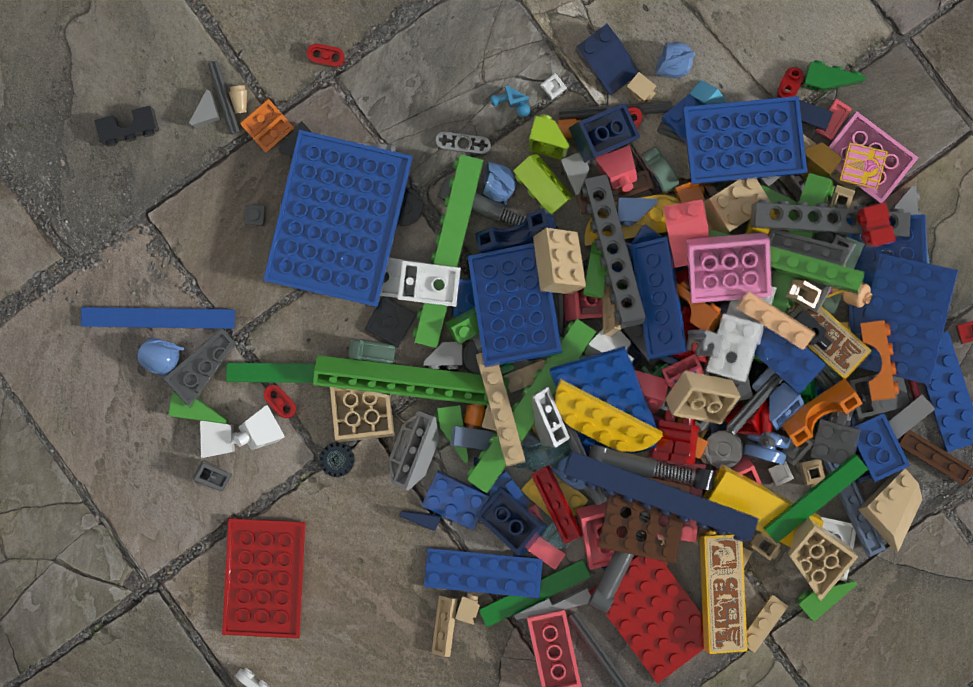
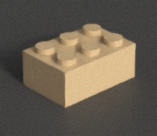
M757 179L734 181L703 202L706 216L715 231L726 234L751 218L752 204L758 203V200L761 199L769 200Z
M545 228L533 236L541 291L572 295L586 287L578 232Z
M684 371L665 400L673 416L722 424L741 396L733 380Z

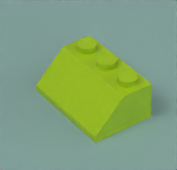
M538 154L530 155L513 170L516 174V180L520 184L524 183L528 188V194L541 203L539 205L540 208H545L551 214L557 212L574 198L572 193Z

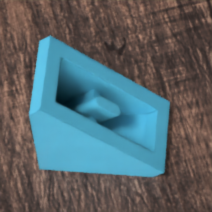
M702 80L689 93L701 105L728 103L718 88Z

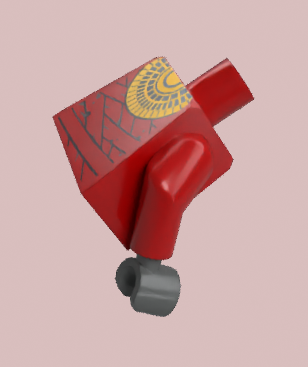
M767 397L738 430L737 434L761 436L764 433L760 438V444L767 448L768 443V446L773 448L775 446V439L770 437L772 423L769 420L770 408L768 403L770 400ZM750 399L742 400L725 418L727 424L731 422Z

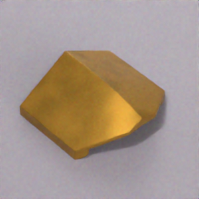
M823 142L807 147L805 149L807 173L800 175L806 180L809 173L828 178L843 158Z

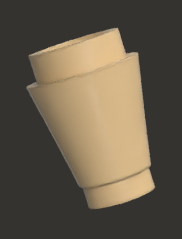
M245 85L230 87V92L228 93L235 114L245 113L247 108V90H245Z

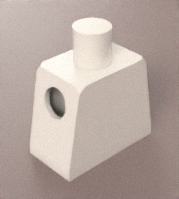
M602 329L588 344L585 354L592 356L625 346L628 351L631 342L621 331L607 336L603 335ZM629 355V358H630L631 363H632L633 360H634V358Z
M266 405L239 426L241 434L235 436V442L239 447L248 444L250 449L254 450L276 443L285 436L268 405Z
M200 421L201 458L234 452L235 436L241 434V432H234V425Z

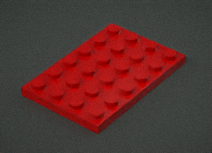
M228 519L222 635L300 638L306 522Z
M637 555L633 557L614 595L613 603L605 614L658 684L704 649L703 615L663 561ZM598 584L591 590H589V593L591 595L594 592L595 588L598 586Z

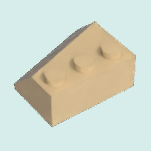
M330 387L334 435L337 442L395 436L389 395Z
M904 468L892 474L858 508L860 513L896 553L899 552L923 500L919 484Z
M811 518L806 519L795 531L789 556L820 601L858 558L850 546Z

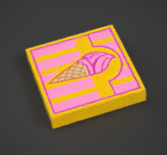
M849 142L839 180L878 189L888 151Z

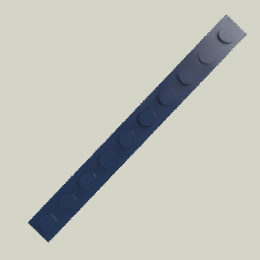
M572 450L563 470L568 480L577 482L580 479L585 481V486L596 489L597 486L604 488L603 492L613 496L615 493L623 495L622 499L633 502L634 499L641 501L640 505L649 509L655 506L660 508V513L669 516L671 513L677 514L678 519L689 522L690 519L694 520L699 527L705 529L708 526L716 528L715 532L724 536L727 533L733 534V539L745 542V539L752 540L759 518Z

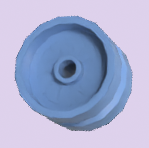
M772 431L770 432V437L775 439V446L772 448L767 443L766 448L760 444V438L764 433L761 436L747 434L748 439L756 441L758 444H745L743 454L784 465L785 453L775 449L776 447L781 449L789 448L790 438Z

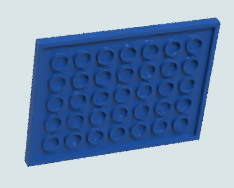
M299 130L263 281L378 307L413 156Z

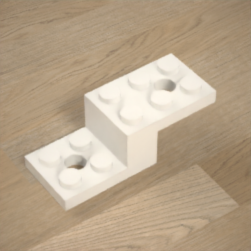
M389 258L386 272H388L390 277L387 282H383L380 296L456 307L460 267ZM436 279L443 280L445 286L442 290L434 288V281Z
M771 286L770 297L760 298L772 305L776 287ZM734 299L730 301L727 314L723 313L717 333L723 336L718 357H710L706 371L746 382L757 344L760 345L765 326L739 310L737 305L741 299ZM729 352L737 354V360L734 363H729L726 359Z

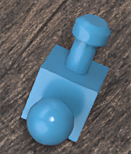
M509 85L505 86V94L491 95L490 99L493 106H498V103L508 101L510 108L517 106L516 112L520 117H527L530 114V106L526 104L529 102L528 96L509 87Z

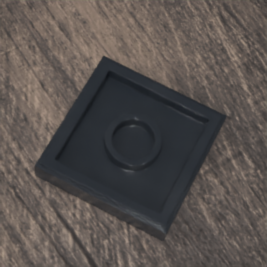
M383 296L367 323L365 330L398 348L416 314Z

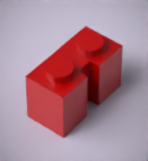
M886 202L857 210V221L863 230L862 241L867 248L896 241L893 227L890 226L888 219L890 216Z

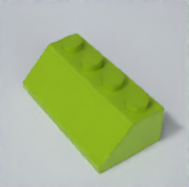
M540 114V117L535 116L529 138L528 151L559 160L564 159L569 144L556 122L551 120L552 117Z

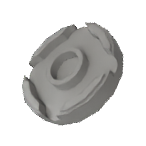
M719 430L709 436L704 454L710 464L719 469L722 464L731 468L741 460L743 444L736 434L732 435L727 430Z

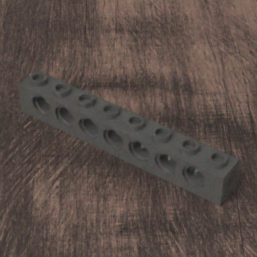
M606 174L584 179V186L581 187L582 196L587 198L586 211L592 217L590 225L592 233H596L597 239H595L596 249L601 251L600 264L602 269L605 268L607 275H604L606 286H610L611 293H609L611 305L615 304V321L620 323L621 328L644 324L645 314L608 176ZM600 196L602 200L597 201L593 197ZM603 213L606 214L607 217L600 218L598 214ZM609 231L612 235L605 236L603 232ZM612 248L615 249L617 253L610 254L607 250ZM618 266L621 268V271L615 272L612 267ZM623 284L626 286V289L620 290L617 288V285ZM628 302L631 307L624 308L621 304Z
M761 199L758 200V203L752 204L750 228L862 235V226L857 221V210L866 207L854 206V209H847V205H835V208L828 207V204L817 203L816 206H808L807 202H797L796 205H789V201H777V204H772L770 200ZM771 209L774 210L777 214L775 220L771 219L769 216V212ZM904 209L888 211L891 221L890 226L893 227L895 237H909L911 213H905ZM790 211H793L796 215L794 221L789 218ZM809 212L814 214V222L809 221ZM829 213L832 214L834 217L833 223H830L827 220V215ZM847 215L853 218L851 225L847 223Z

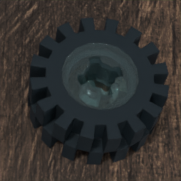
M340 442L327 445L319 456L321 469L331 477H341L348 474L355 463L352 449Z

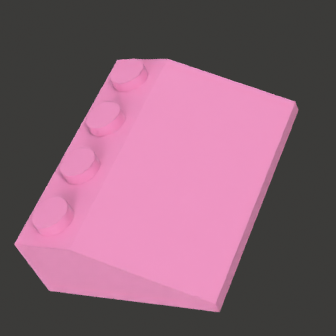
M857 111L852 114L828 146L843 158L835 168L840 173L849 142L888 151L878 189L856 184L881 204L919 158Z
M766 233L686 239L692 303L742 299L748 290L758 297L771 296L770 240Z

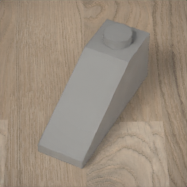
M546 386L532 395L535 429L541 444L556 448L570 437L556 407L549 387Z

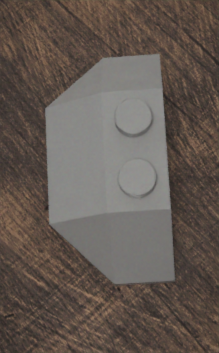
M418 411L415 416L402 424L388 460L392 484L409 490L426 476L439 442L436 417Z

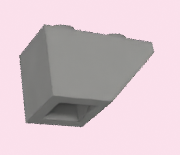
M916 186L908 188L890 208V212H892V209H904L905 213H911V215L921 214V210H918L920 194L919 191H916Z
M442 342L424 361V366L437 370L439 366H447V369H459V366H463L462 343Z

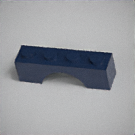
M545 208L527 214L526 220L514 227H490L475 233L478 251L485 253L533 242V236L545 228L556 229L554 216Z

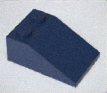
M605 24L576 47V53L610 96L640 72L620 39L608 24Z
M625 103L579 121L569 127L584 163L641 138Z
M502 487L495 492L476 515L485 526L517 555H524L548 527L535 513Z

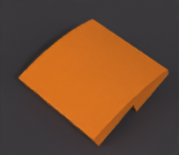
M269 98L240 122L242 127L265 153L294 129Z

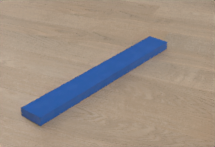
M81 307V327L235 329V309Z

